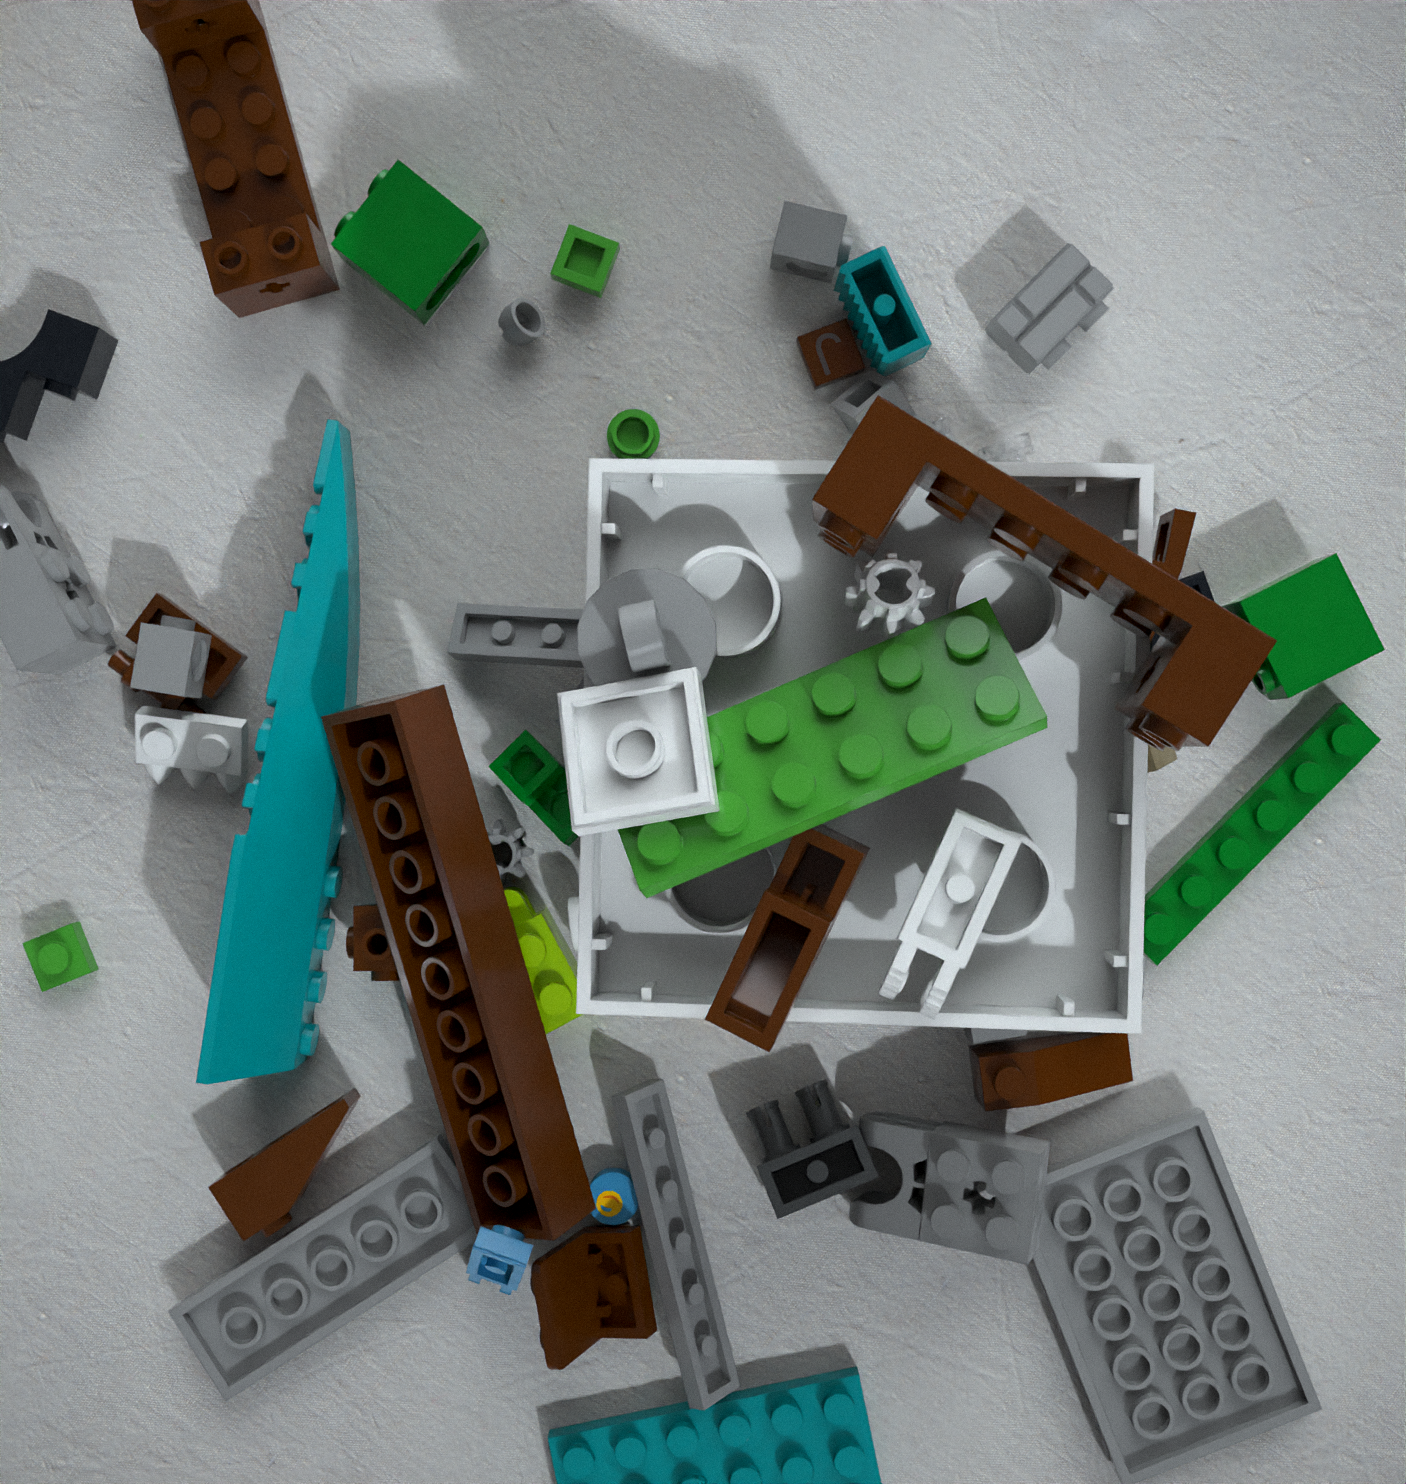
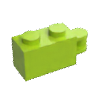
M510 886L504 889L529 973L545 1034H548L583 1015L576 1014L577 961L548 907L536 913L527 894L519 887Z

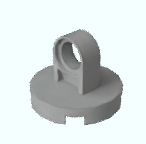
M631 569L606 580L587 600L577 625L578 656L588 679L595 686L697 667L703 681L707 677L717 653L716 623L705 598L684 578L661 569Z

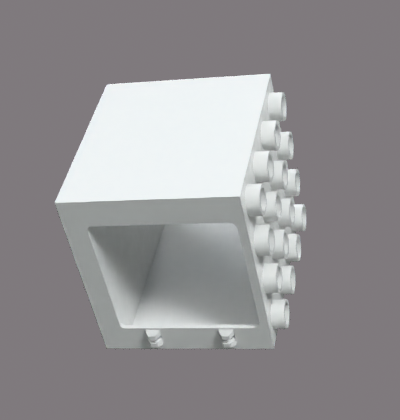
M589 458L585 605L587 600L606 580L631 569H661L684 578L705 598L716 623L717 653L707 677L702 681L707 717L883 642L884 638H881L880 632L870 629L868 633L866 631L858 633L855 630L860 613H854V607L844 605L846 588L859 585L854 576L857 562L863 560L869 563L874 559L878 563L884 559L887 549H892L893 553H897V559L908 563L912 559L914 562L920 560L923 563L918 575L919 579H925L926 586L935 588V595L931 605L919 607L925 618L923 624L985 597L987 598L1047 715L1048 728L822 824L870 847V850L786 1021L1142 1034L1148 744L1125 729L1130 718L1114 708L1150 654L1151 634L1148 638H1143L1119 625L1110 617L1115 607L1092 593H1089L1087 598L1083 600L1064 591L1049 580L1048 576L1052 568L1031 555L1027 554L1024 561H1019L1001 552L986 540L990 530L968 516L964 518L962 523H957L938 513L925 502L929 492L919 486L873 558L861 550H858L854 558H850L822 541L817 536L820 532V529L817 527L818 523L813 521L812 498L836 461ZM988 462L1152 563L1154 463ZM881 589L877 593V597L885 603L899 604L901 599L900 595L892 590ZM899 629L898 631H895L894 636H897L904 632L901 629ZM584 669V688L595 686L588 679ZM958 808L1023 839L965 970L959 968L938 1015L933 1020L919 1013L921 1008L920 1000L928 982L932 981L942 961L941 959L917 949L909 966V975L902 991L897 993L893 1000L878 994V991L901 942L896 938L954 810ZM618 830L580 836L576 1014L705 1018L764 891L770 887L792 837L646 898L639 889Z

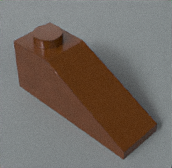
M1078 1032L968 1045L974 1097L985 1112L1042 1105L1133 1081L1128 1033Z
M356 1088L342 1095L223 1173L208 1187L243 1242L259 1231L267 1238L293 1219L289 1211L304 1195L361 1097Z

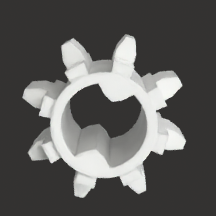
M887 549L884 559L878 563L874 559L869 563L863 560L857 562L854 576L859 585L846 588L844 605L854 607V613H860L855 629L858 633L862 631L868 633L872 629L880 632L881 638H884L885 641L892 638L895 631L899 629L906 632L908 629L911 630L923 624L925 618L919 607L931 605L935 595V588L926 586L925 579H919L918 575L923 564L920 560L914 562L911 559L907 563L897 559V553H893L892 549ZM888 589L896 592L901 597L899 604H889L881 601L877 597L878 590Z

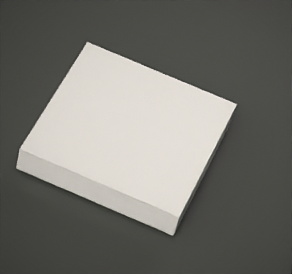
M697 667L557 693L571 826L575 834L584 836L720 811L702 679Z

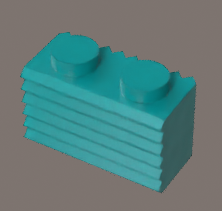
M880 246L841 265L833 291L840 293L838 300L844 302L843 310L849 312L847 319L854 322L852 329L858 331L856 338L863 340L861 348L868 350L865 357L872 359L870 367L877 369V373L886 377L924 358L932 343L886 247Z

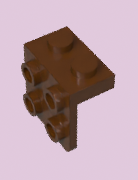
M640 1225L585 1226L533 1262L530 1286L536 1300L540 1324V1344L545 1353L547 1367L550 1370H563L601 1338L648 1339L657 1331Z

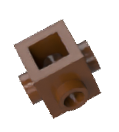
M364 904L353 906V926L349 927L346 935V952L348 958L353 959V971H371V981H399V975L378 905Z

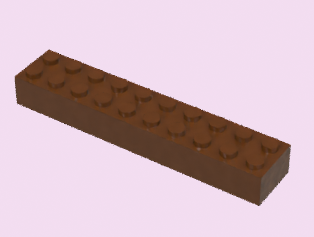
M443 684L371 700L322 716L323 726L476 1234H478L480 1227L492 1230L494 1225H502L519 1231L526 1239L554 1241L594 1211L596 1206L445 686Z

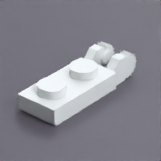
M958 808L954 810L896 938L901 942L885 974L878 994L893 1000L896 994L902 991L909 975L908 969L917 949L942 960L932 981L928 982L920 1000L921 1008L919 1013L933 1020L936 1018L959 968L963 970L966 968L1020 847L1022 837Z

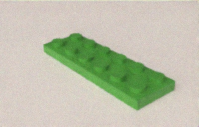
M985 597L708 716L707 722L720 811L617 830L639 889L646 898H649L1048 728L1047 715Z

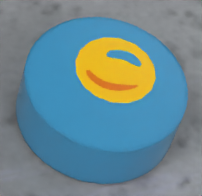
M613 1167L604 1169L593 1177L589 1184L596 1209L591 1212L592 1216L599 1222L607 1225H619L631 1219L639 1206L631 1173L624 1169Z

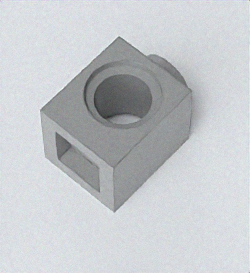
M784 201L772 251L770 269L831 283L835 267H841V265L848 262L853 236L843 234L847 215Z
M162 615L160 626L141 622L130 688L183 697L202 698L212 635L195 632L196 621Z

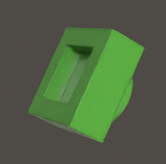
M569 224L550 273L552 280L602 298L620 251L619 243Z
M80 921L22 943L42 992L99 970Z

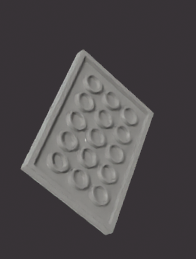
M1196 1107L1048 1166L1039 1247L1032 1261L1121 1484L1138 1483L1322 1410L1208 1119L1202 1109Z

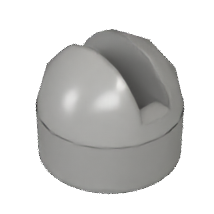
M527 298L515 299L503 309L498 319V325L503 330L502 337L513 345L522 346L529 344L540 337L545 331V319L541 310L534 302Z

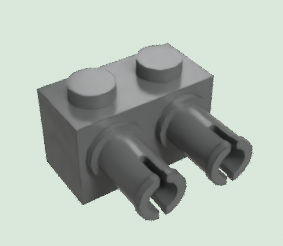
M826 1079L813 1084L820 1103L819 1107L815 1104L809 1086L795 1092L814 1136L809 1139L810 1145L802 1148L800 1144L794 1145L778 1106V1100L764 1104L772 1124L771 1127H767L759 1106L746 1112L765 1157L760 1160L761 1165L757 1166L777 1219L879 1177L858 1125L851 1128L849 1123L843 1125Z

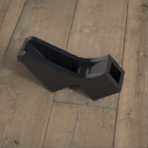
M48 309L42 327L34 340L19 354L0 361V442L4 443L7 434L27 441L45 390L71 401L76 400L78 393L98 399L118 340L97 326Z

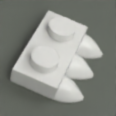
M142 706L135 713L136 763L144 764L147 772L158 785L170 776L174 768H180L183 777L193 789L198 788L207 779L210 772L216 773L223 788L231 794L239 788L247 775L248 719Z

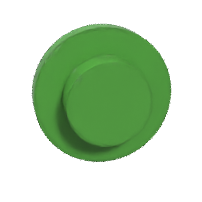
M628 409L618 413L611 420L607 429V442L610 450L617 458L649 459L658 448L660 441L659 428L656 421L648 413L638 409Z

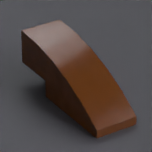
M822 824L792 837L770 887L764 891L705 1020L767 1052L771 1051L843 907L870 847Z

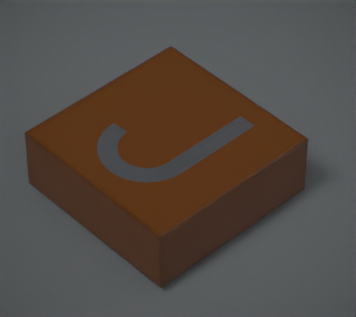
M847 318L798 336L796 339L814 390L857 375L865 370V365Z

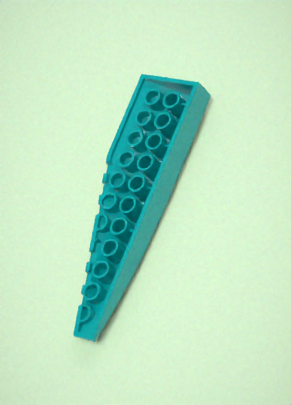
M327 419L313 482L314 492L322 495L320 505L313 504L309 512L307 511L302 531L305 536L306 546L310 548L308 558H304L302 563H295L291 586L297 589L299 600L296 612L286 610L284 612L266 693L267 705L275 708L273 718L267 717L264 719L261 728L258 729L254 747L258 760L263 762L261 773L256 774L252 783H246L242 807L249 809V815L251 816L249 828L245 835L235 834L231 851L196 1083L208 1085L291 1071L306 1061L307 1055H314L318 1043L319 1024L312 1022L315 1003L322 1002L327 986V972L320 970L323 950H330L335 933V920L329 918L331 898L339 896L343 881V867L336 865L346 799L321 717L356 706L360 647L359 536L350 431L337 420Z

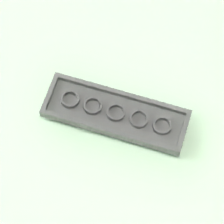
M439 1134L184 1298L168 1311L225 1401H228L475 1242L477 1234L451 1149L442 1135Z

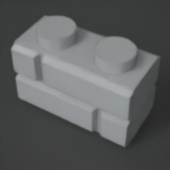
M1067 243L990 321L985 329L986 334L1003 351H1006L1009 357L1025 373L1030 374L1040 363L1049 370L1071 348V345L1065 338L1078 325L1087 332L1109 309L1102 301L1114 289L1113 284L1096 267H1092L1090 261L1073 244Z

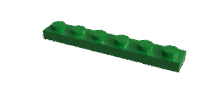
M1335 703L1145 895L1143 955L1151 963L1158 966L1381 741L1345 703Z

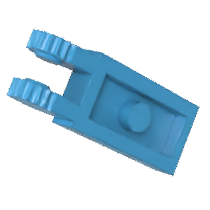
M494 1225L492 1230L480 1227L466 1273L470 1274L468 1280L480 1284L481 1279L501 1285L499 1292L511 1295L512 1290L517 1291L534 1245L523 1242L524 1235L515 1229L502 1225Z

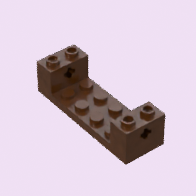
M132 0L141 32L163 59L212 239L199 243L214 295L236 316L241 318L340 290L259 0ZM198 19H203L206 23L199 24Z
M877 395L812 498L813 521L818 523L817 527L820 529V532L817 536L822 541L850 558H854L858 550L873 558L919 486L929 492L925 502L938 513L957 523H962L964 518L968 516L989 529L990 533L986 540L1001 552L1019 561H1024L1027 554L1052 568L1048 576L1049 580L1064 591L1083 600L1087 598L1089 593H1092L1115 607L1110 617L1122 627L1143 638H1148L1152 631L1160 635L1161 637L1114 708L1130 718L1125 727L1129 733L1160 751H1163L1166 746L1175 751H1179L1181 747H1209L1277 642L1271 636Z

